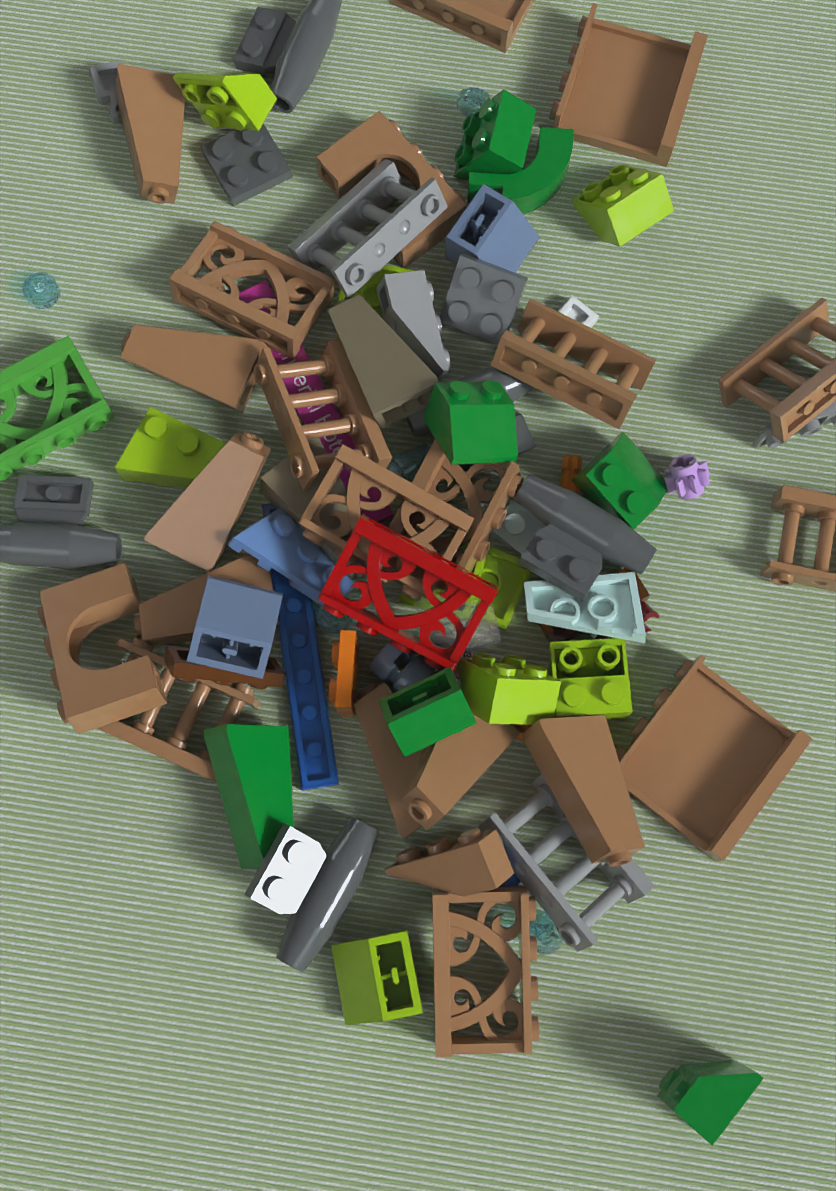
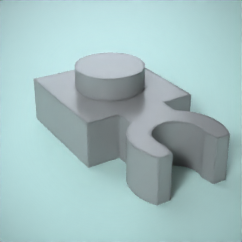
M121 60L89 67V77L99 103H110L109 118L113 124H118L117 111L120 110L115 92L118 63L122 64Z

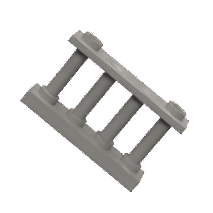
M384 159L288 246V249L299 262L315 270H318L322 265L330 268L344 295L350 298L447 209L448 206L436 179L430 178L415 191L404 186L394 162ZM396 198L404 201L393 213L384 210ZM372 220L380 224L368 236L360 233ZM347 243L355 246L342 259L334 255Z
M541 774L530 783L536 792L533 797L504 821L494 813L477 828L480 829L481 833L497 829L514 874L526 886L530 894L535 896V900L558 927L561 939L579 952L598 941L589 928L620 898H624L629 904L645 896L655 885L633 859L627 864L609 867L608 862L592 864L586 852L576 864L557 881L552 883L538 864L570 836L574 837L580 845L581 843L544 776ZM548 806L559 818L560 825L527 852L513 833L541 809ZM595 867H598L609 879L611 886L578 915L563 896Z

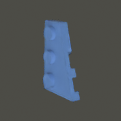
M281 507L233 537L228 545L230 548L238 553L242 549L259 559L257 565L268 572L273 568L289 579L290 586L323 606L324 603L317 598L329 578L335 563L318 545L301 536L303 529ZM347 575L340 582V589L344 596L349 594L354 588L351 587L354 582Z

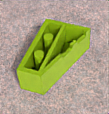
M150 407L114 468L124 482L135 483L138 481L156 484L160 487L168 488L169 486L187 488L226 443Z

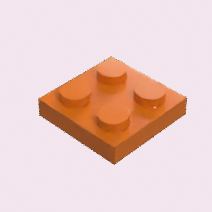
M340 630V641L333 640L332 663H334V670H338L337 678H330L329 701H332V707L336 708L340 717H355L354 703H356L359 641L356 631Z

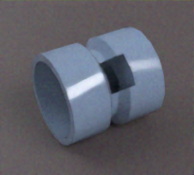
M390 642L379 652L369 666V670L383 682L391 681L393 683L392 690L394 692L438 672V670L423 661L425 656H417L413 650L409 654L402 652L392 646ZM400 663L406 665L402 671L397 667Z

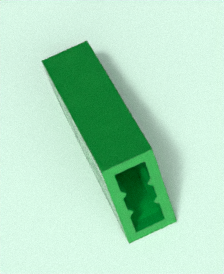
M224 724L204 729V739L241 869L257 868L258 871L282 825L285 823L294 828L289 726Z

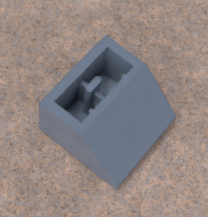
M483 184L447 235L445 258L457 264L460 255L465 253L516 273L538 241L539 235L512 200Z
M208 575L187 661L263 679L273 643L283 593Z

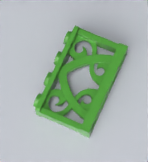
M69 336L0 371V405L7 404L5 411L0 415V446H7V450L0 454V482L9 479L14 471L26 465L39 463L45 458L46 454L57 448H66L74 444L77 438L85 433L104 428L115 417ZM76 366L85 383L68 385L67 370ZM47 381L46 389L52 387L54 389L41 391L37 390L36 386ZM26 392L36 399H52L48 414L39 429L20 428L6 424L15 413L17 396ZM75 392L88 394L91 397V406L74 414L73 408L76 405L83 404L77 398H68V394Z

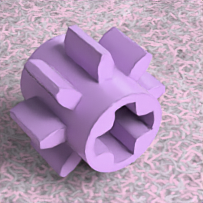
M693 455L676 457L670 462V469L664 470L666 475L664 480L668 493L677 491L678 497L684 500L700 496L704 492V486L710 485V474L706 461L697 463V459Z

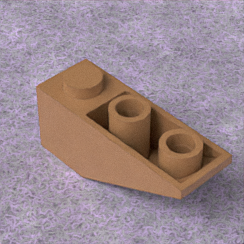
M479 828L462 833L457 837L458 840L449 842L448 837L433 841L426 846L427 849L419 851L417 846L407 848L397 853V861L384 869L386 875L462 897L497 889L514 874L497 829L481 833Z

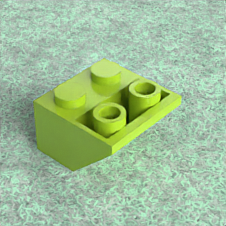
M196 71L177 72L173 76L174 81L181 88L183 96L195 106L201 114V119L212 128L221 127L239 131H259L277 100L262 76L256 73Z
M627 164L614 167L609 171L607 177L599 182L586 185L582 188V193L571 199L573 206L601 241L619 247L674 212L663 174L649 171L645 168L631 167Z
M611 638L549 643V675L561 681L554 718L605 715L607 721L626 720L633 709L624 639Z
M476 652L473 653L472 658L461 657L456 666L463 693L472 714L489 724L533 725L538 719L554 718L561 681L548 675V669L538 665L525 664L526 659L524 657L505 654L503 659H495L492 655Z
M408 929L331 945L345 1025L384 1022L423 1013Z

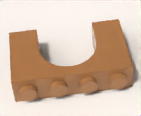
M378 111L316 157L318 175L339 199L347 194L384 159L394 162L399 175L409 180L416 190L430 178L436 179L448 208L393 257L400 267L406 268L447 237L467 208V203L464 196L457 189L452 190L445 182L441 171L436 166L431 167L427 163L419 147L413 142L409 143L403 137L396 122L392 119L388 120Z
M125 563L39 591L42 606L38 607L37 610L43 627L47 628L49 637L44 638V645L49 657L54 660L55 668L50 670V674L55 688L61 694L62 700L57 702V708L65 724L69 722L78 734L167 704L160 673L149 655L102 670L87 669L79 664L81 647L91 632L105 623L139 612L138 604L141 603L137 584Z

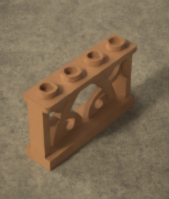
M216 221L211 224L210 230L181 269H176L169 278L173 301L248 338L263 341L270 349L292 360L300 351L301 344L321 314L334 299L335 280L325 272L315 270L290 255H284L268 247L265 243L255 241L239 233L236 229L224 226ZM216 250L232 257L225 258L221 253L220 261L222 267L220 268L211 260V256ZM205 266L209 273L197 279L196 276ZM253 275H266L274 289L276 299L260 298L247 304L239 300V289L233 279ZM222 283L230 289V294L221 291L225 290V286ZM296 289L315 297L312 302L304 305L290 303V301L299 302L306 298V294H299L296 292ZM261 308H268V312H269L270 314H268V313H266V312H264V311H262V310H260V309H261ZM290 313L302 315L295 327L288 324Z
M434 439L412 483L445 502L455 498L461 491L463 492L469 507L470 516L475 519L459 546L462 547L468 544L464 554L458 547L452 559H455L459 566L472 572L476 562H482L489 551L490 542L488 539L493 529L498 530L503 524L507 514V510L504 508L510 496L515 498L522 486L523 478L520 477L519 464L513 461L474 464L465 473L458 464H450L437 440ZM493 470L500 476V484L495 491L487 492L484 490V485L491 481L490 478L479 479L474 485L471 479L481 471ZM454 480L457 483L446 493H440L436 490L440 481H446L448 488L453 484ZM402 501L388 528L410 539L411 537L407 534L401 522ZM481 503L489 504L484 515ZM419 512L411 514L409 517L410 524L415 529L416 524L425 521L424 515ZM456 533L435 539L429 544L433 546L439 555L443 556ZM397 557L388 559V564L396 569ZM415 568L410 575L414 578H423L425 569ZM440 580L435 591L445 592L448 586L444 581Z
M342 444L326 476L304 514L299 519L298 525L304 530L301 536L318 546H321L323 542L337 548L334 554L340 557L347 543L341 538L347 536L351 531L353 532L361 517L360 509L367 511L380 510L397 498L403 501L401 507L403 528L414 542L437 553L429 543L441 535L448 527L456 531L443 555L444 558L451 561L475 518ZM343 468L350 471L347 497L329 494ZM372 487L379 489L381 492V498L377 502L360 501V495L370 499L367 492ZM331 503L347 505V512L336 511L330 515V517L340 519V527L334 530L324 527L319 518L322 508ZM415 512L422 513L425 517V521L422 524H416L423 530L421 533L416 532L409 521L410 515ZM362 536L357 544L359 548H355L348 561L350 564H354L358 560L367 565L370 540ZM397 557L396 569L380 564V570L389 572L398 571L402 567V561L399 557ZM409 574L404 578L393 580L402 585L400 592L418 602L422 597L427 599L423 590V578H414ZM381 579V581L384 583H387L388 581L385 579ZM440 580L432 584L431 589L433 592Z
M526 886L498 887L497 889L466 897L432 888L436 1057H452V1054H532V1041H539L538 1016H531V1001H538L537 976H531L530 961H537L536 936H530L529 921H536L535 896H529ZM482 902L477 918L458 911L449 910V903ZM497 903H506L514 909L516 914L515 921L512 926L503 927L500 920L504 913H500L494 917L490 927L484 923L487 912ZM467 932L473 934L470 945L466 950L459 951L454 948L453 940L456 937H462L467 941ZM517 936L519 941V957L507 942ZM480 939L491 946L508 967L500 983L482 1000L478 989L470 980L460 975L450 974V966L465 963L475 954L479 947ZM518 983L520 984V1002L509 997ZM461 989L467 990L472 996L475 1005L469 1008L467 998L465 1002L457 1003L454 1000L455 993ZM507 1011L514 1012L517 1015L518 1024L516 1029L508 1035H499L494 1032L486 1019L493 1012L496 1021L506 1026L502 1019L503 1014ZM479 1022L485 1035L451 1036V1032Z

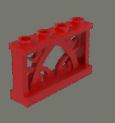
M362 514L317 599L324 603L322 608L330 614L340 618L345 614L357 620L356 626L364 632L374 636L379 632L391 638L390 644L398 650L408 654L413 650L425 656L423 661L432 668L442 671L445 667H451L452 671H454L489 605L492 604L498 593L497 585ZM363 536L371 540L368 549L367 566L359 564L347 565L360 538ZM391 556H397L402 561V567L398 571L380 570V564L385 567H391L388 564V559ZM417 566L425 569L423 590L426 598L434 607L414 614L395 615L386 599L381 579L397 580L404 578L413 572ZM351 573L367 575L368 582L357 581L351 585V587H357L361 590L362 595L358 600L346 598L340 589L342 578ZM438 580L444 581L448 586L445 592H439L446 599L443 602L434 595L431 589L432 584ZM474 595L479 598V601L467 623L463 626L461 620L453 612ZM373 601L378 615L365 609V607ZM447 617L456 629V639L449 646L439 647L432 643L429 636L432 631L437 630L445 637V627L440 619ZM420 627L419 637L404 629Z

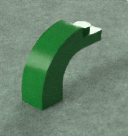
M540 127L536 157L528 167L512 174L469 172L467 203L472 201L484 184L512 200L522 214L543 206L558 192L566 178L573 148L574 129Z

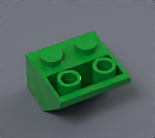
M503 89L492 99L488 98L474 114L470 113L462 125L461 131L464 135L454 157V161L457 162L454 177L469 180V172L512 174L523 169L536 108Z
M451 667L378 700L385 721L404 757L423 750L477 723Z

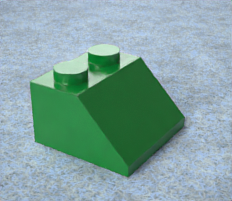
M491 380L484 382H435L423 419L451 465L516 462L518 449L515 408L513 401L500 382Z
M621 432L572 479L589 501L623 520L633 530L659 506L667 491L662 475L624 432Z
M738 1061L682 1064L677 1070L674 1068L669 1070L659 1084V1088L662 1090L657 1097L713 1146L764 1078Z

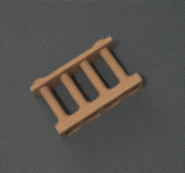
M530 298L517 329L523 333L519 337L506 330L501 336L490 366L620 429L637 394L629 391L630 386L642 390L656 359ZM537 339L554 347V349L550 352L533 342ZM568 354L586 364L582 368L564 358ZM600 370L618 380L616 383H613L596 374Z
M820 298L718 379L722 404L729 407L743 396L770 412L773 436L782 442L788 440L836 401V357L832 359L807 345L819 334L836 342V326L829 322L827 300ZM792 355H796L821 370L806 380L781 366V364ZM769 375L795 391L784 400L779 401L755 387V385Z
M340 339L329 340L322 356L318 360L281 365L276 364L270 348H263L258 363L254 366L255 381L259 386H262L289 454L291 472L295 478H298L303 491L310 490L319 470L329 469L338 453L313 456L307 439L347 433V435L351 436L356 448L352 450L387 468L392 456ZM322 374L327 378L331 388L289 395L283 379ZM334 403L339 407L343 419L301 425L295 409Z
M783 484L773 495L771 509L780 510L785 515L778 560H770L761 568L760 576L771 578L770 581L777 585L789 586L796 583L836 592V574L828 572L836 525V495ZM802 516L817 518V521L820 523L813 569L792 565L799 518Z
M134 638L132 643L119 639L117 646L130 654L126 662L149 655L155 665L163 668L160 677L165 696L167 697L175 677L171 676L164 657L152 653L154 646L140 639ZM196 679L193 681L197 683L172 737L168 735L165 742L152 736L155 730L152 726L162 706L142 712L139 720H134L131 727L116 721L96 729L217 782L208 749L206 751L202 750L198 757L186 752L189 744L185 743L210 690L231 698L218 726L235 724L244 704L258 710L260 702L253 697L254 690L243 684L233 683V686L230 687L216 684L211 680Z

